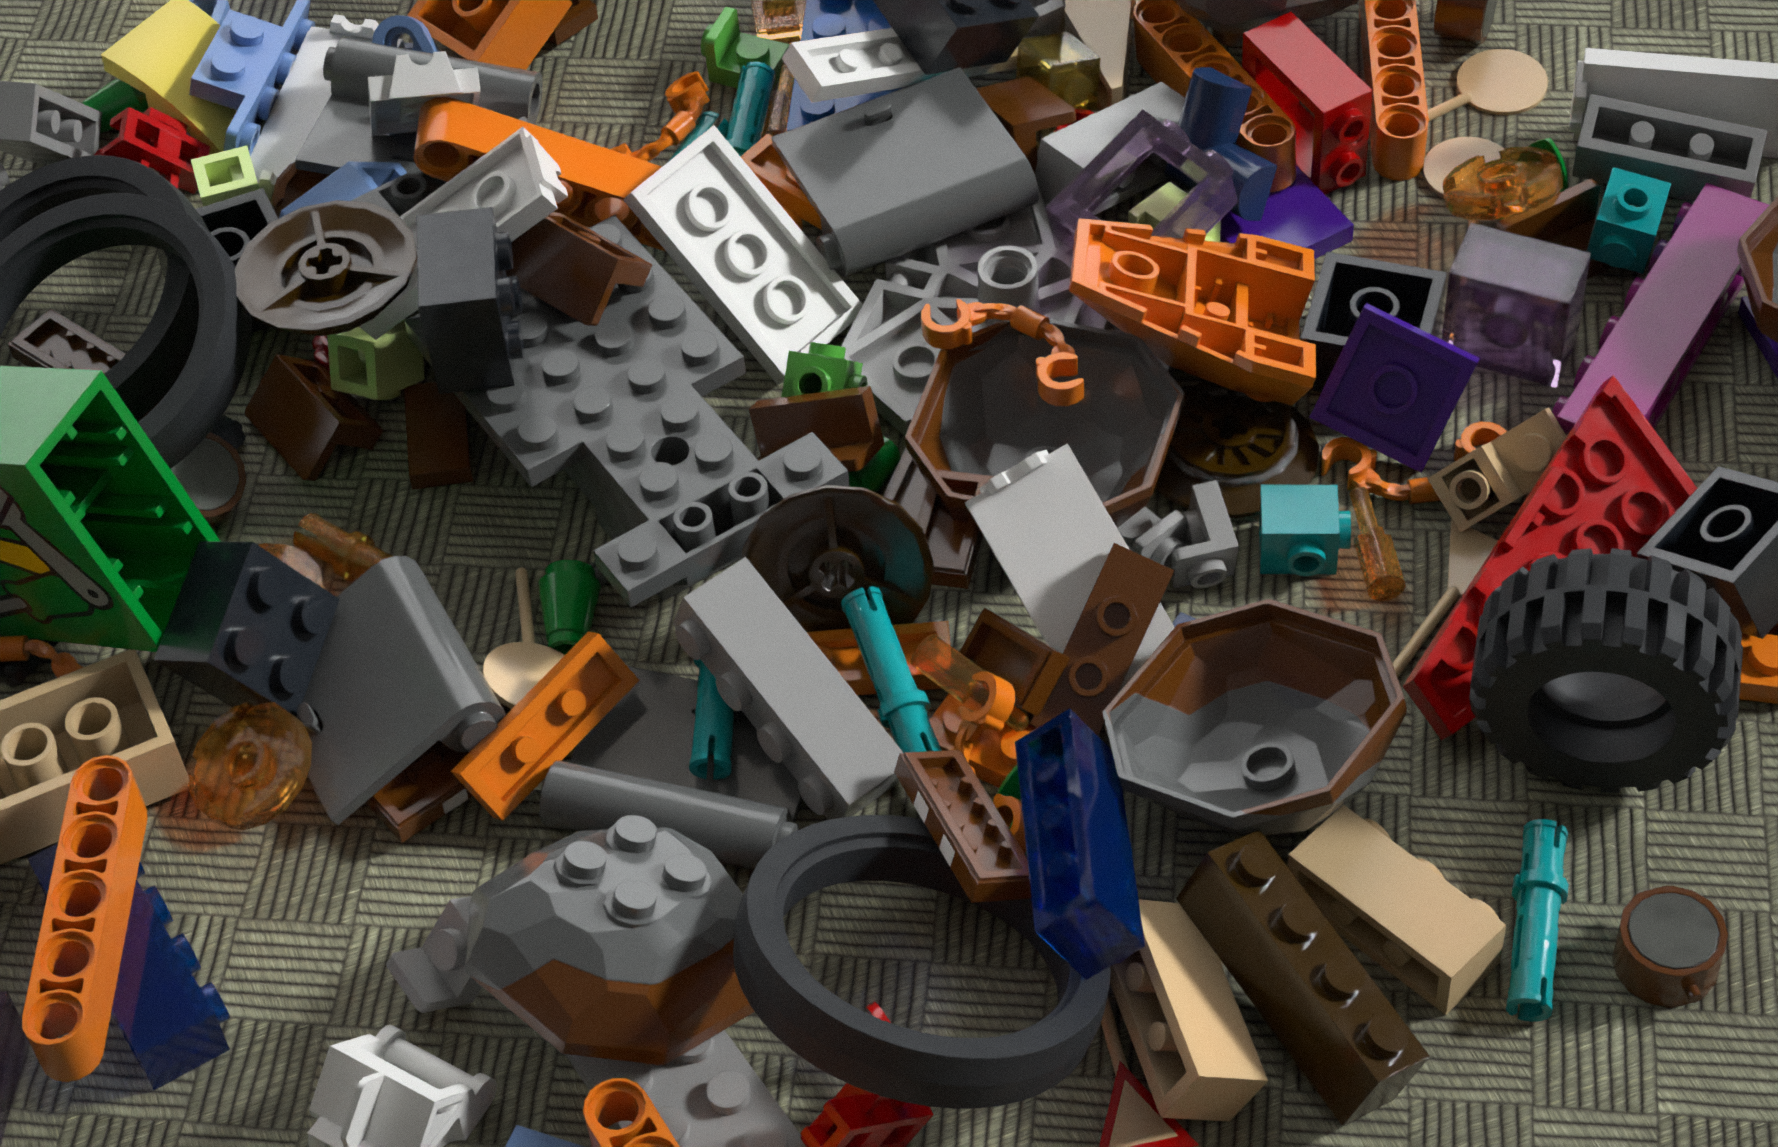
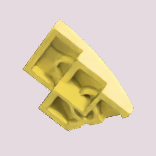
M170 0L101 54L104 70L145 93L148 108L152 107L187 124V132L190 133L191 137L210 146L209 155L223 152L225 134L237 110L189 95L191 77L220 25L189 0Z

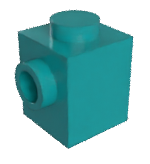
M1613 167L1585 257L1613 267L1624 268L1643 274L1672 183Z
M1261 484L1259 507L1260 574H1296L1299 576L1337 574L1339 549H1350L1351 512L1339 511L1338 485Z

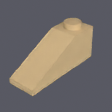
M1065 0L1066 6L1058 34L1068 46L1065 51L1067 57L1099 111L1125 99L1131 48V19H1133L1136 0Z

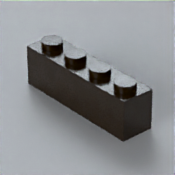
M1260 830L1207 852L1176 900L1341 1125L1344 1126L1393 1101L1430 1058V1055Z

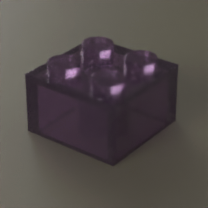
M1470 223L1449 271L1441 339L1479 357L1480 359L1476 367L1558 388L1578 338L1591 253Z

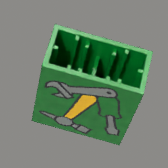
M0 366V635H27L30 639L157 652L199 541H220L102 370Z

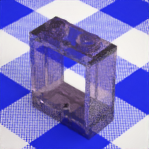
M1142 109L1045 209L1056 238L1073 250L1075 228L1078 219L1100 220L1092 212L1154 152L1198 184L1153 229L1151 236H1159L1162 239L1166 237L1183 238L1186 228L1204 230L1207 234L1238 203L1232 180L1233 169L1216 151L1208 149L1206 152H1203L1190 143L1186 133L1173 121L1164 119L1161 122Z

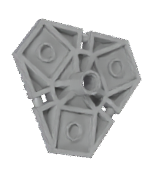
M1039 191V200L1035 205L885 262L886 279L888 281L876 278L841 347L846 348V360L863 363L861 375L867 377L868 386H871L877 412L904 436L906 435L941 350L929 345L922 336L921 311L925 304H930L931 319L939 325H951L958 321L956 300L961 299L966 304L972 302H981L983 304L1003 303L1015 306L1016 308L1023 305L1049 319L1124 333L1069 292L1075 228L1078 218ZM986 319L985 322L972 326V333L1002 320ZM1158 359L1172 376L1176 368L1168 366Z

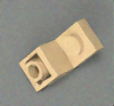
M1548 407L1427 479L1459 532H1462L1531 492L1567 436Z

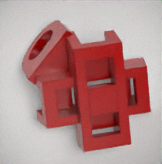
M127 107L110 120V126L120 131L119 137L98 150L94 155L121 157L141 163L148 168L151 167L159 171V175L177 189L179 187L195 194L198 186L191 159L209 155L210 146L186 135L187 124L152 107L143 113Z
M875 1001L865 1007L868 1014L891 1023ZM846 1083L833 1099L828 1100L824 1104V1110L813 1123L801 1131L800 1139L807 1147H906L934 1114L929 1106L883 1097Z

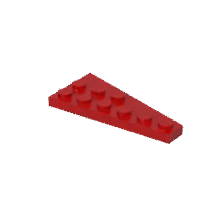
M1614 375L1601 384L1403 685L1405 691L1441 740L1451 736L1475 718L1471 711L1469 696L1479 618L1483 614L1484 604L1490 594L1500 585L1502 586V582L1522 567L1530 571L1531 564L1537 559L1555 554L1558 559L1566 558L1572 550L1592 548L1593 554H1610L1611 548L1630 550L1631 557L1639 558L1637 552L1697 489Z

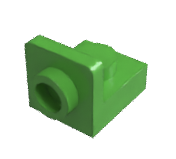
M725 7L715 23L709 24L706 27L701 40V54L706 57L709 81L738 88L740 70L743 65L746 67L748 62L756 61L767 64L776 74L772 88L773 91L787 69L782 57L790 44L740 32L737 9Z

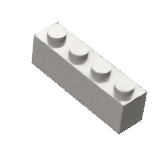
M746 557L683 597L672 623L675 626V634L681 647L691 658L702 660L716 678V686L723 700L733 710H741L756 728L757 738L764 752L777 763L783 762L798 781L800 795L813 812L818 815L824 814L828 820L853 816L897 784L899 780L894 770L899 753H903L902 750Z

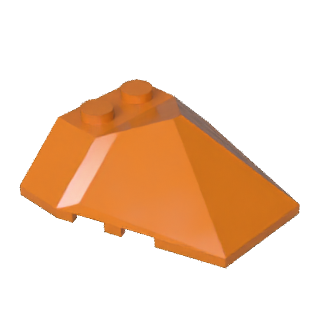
M1078 219L1075 228L1069 292L1124 333L1141 338L1153 354L1166 365L1231 390L1245 393L1248 397L1260 402L1277 401L1293 405L1312 389L1316 379V344L1300 340V318L1315 281L1314 250L1253 234L1239 233L1235 243L1205 241L1206 233L1204 230L1186 228L1183 238L1151 236L1153 232L1151 225Z

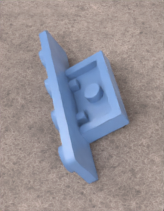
M297 0L283 27L233 10L228 11L191 77L189 94L237 110L225 134L224 151L247 145L251 156L260 136L261 126L259 124L261 120L267 121L274 103L279 96L278 88L280 85L283 86L307 32L311 26L315 27V22L308 20L311 0Z

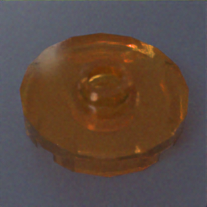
M1536 147L1504 148V150L1499 151L1500 159L1485 163L1484 155L1472 157L1456 166L1443 180L1446 209L1454 216L1467 220H1495L1516 216L1536 209L1553 199L1563 188V175L1560 164L1557 162V157L1548 150Z
M263 701L265 704L256 706L247 702L234 706L214 720L197 742L192 755L197 760L194 769V776L188 773V789L195 807L222 827L247 830L265 825L284 812L304 786L311 767V739L304 724L275 702Z

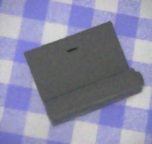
M341 38L336 48L329 47L324 59L323 76L325 80L331 81V96L295 159L296 169L331 175L349 161L398 162L407 173L418 168L413 159L417 132L372 136L369 115L368 77L393 75L396 55L409 54L413 63L426 65L432 60L433 53ZM448 56L453 70L478 68L481 91L479 107L516 119L525 116L531 124L535 125L542 99L543 81L541 72Z
M960 67L771 137L772 146L821 218L823 235L816 238L818 251L826 259L830 270L836 269L844 278L1035 205L1039 200L1038 184L1029 161Z
M393 556L381 560L337 596L340 600L303 702L297 707L298 715L297 717L277 716L330 820L337 825L342 823L438 740L457 752H470L483 738L498 727L497 724L506 716L501 704L420 566L415 560L407 556ZM318 716H320V718H321V720H322V722H323L324 727H322V725H321V723H320V721H319V719H318Z
M628 666L637 676L639 682L576 745L570 762L558 760L550 767L540 798L539 814L542 824L544 826L578 832L609 829L621 817L628 815L642 816L652 821L656 827L671 828L709 849L722 864L754 870L770 848L783 838L800 830L796 820L803 799L798 789V781L783 762L777 763L764 752L758 741L756 728L741 710H734L731 774L726 778L713 780L714 755H709L707 779L694 776L688 767L694 735L698 680Z

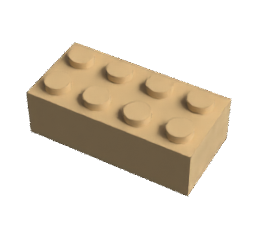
M129 649L0 700V865L59 841L72 777L84 762L94 757L109 755L126 761L132 770L146 806L192 788L175 740L136 650Z

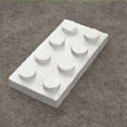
M714 125L623 199L777 385L784 382L789 350L808 353L810 342L828 344L856 319L863 305L834 269L830 270L826 259Z

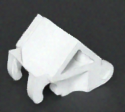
M387 1025L376 1036L367 1034L330 1045L309 1108L311 1116L318 1119L307 1132L309 1147H444L453 1141H466L491 1105L497 1090V1082L484 1073L472 1076L406 1041L404 1031L393 1025Z

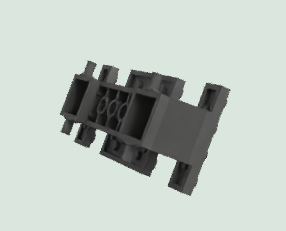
M525 116L519 118V120L530 123ZM416 168L351 201L370 202L396 213L400 217L444 185L446 181L433 178L423 173L419 168ZM613 215L589 227V229L653 264L644 286L616 283L597 326L584 325L520 287L522 313L512 315V321H520L524 358L514 360L515 385L453 393L531 487L565 470L596 508L599 525L612 540L595 549V560L587 564L594 568L595 578L599 580L601 586L610 582L631 608L655 594H658L665 601L741 559L743 544L759 517L788 495L823 485L849 486L848 470L813 432L758 461L702 398V396L746 374L744 356L621 221ZM419 313L404 322L408 338L421 352L423 360L426 359L432 366Z

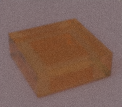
M750 0L756 36L786 44L801 40L806 0Z

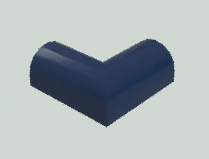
M1211 67L1195 68L1192 73L1164 176L1244 220L1261 221L1277 165L1236 144L1252 88Z

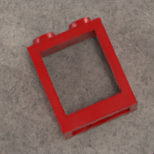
M1292 12L1244 32L1242 68L1293 121L1296 127V166L1324 195L1340 187L1349 186L1357 179L1366 176L1373 90ZM1300 101L1315 115V117H1313V116L1300 104Z

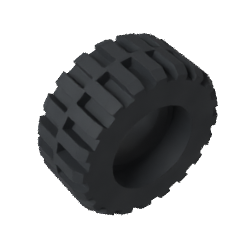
M1592 548L1572 550L1566 558L1558 559L1555 554L1537 559L1531 564L1530 571L1522 567L1502 582V586L1500 585L1490 594L1484 604L1483 614L1479 618L1469 699L1471 711L1477 718V724L1491 744L1496 743V747L1501 755L1513 764L1520 761L1524 763L1530 774L1544 780L1551 776L1562 780L1563 786L1582 790L1583 785L1601 787V792L1620 793L1624 787H1636L1638 792L1657 789L1662 781L1669 780L1675 784L1689 778L1696 771V767L1701 770L1705 768L1731 741L1736 730L1743 646L1741 645L1742 632L1738 620L1730 612V607L1713 588L1706 590V584L1699 576L1686 568L1682 572L1675 571L1668 560L1650 555L1648 560L1631 557L1630 550L1611 548L1610 554H1593Z

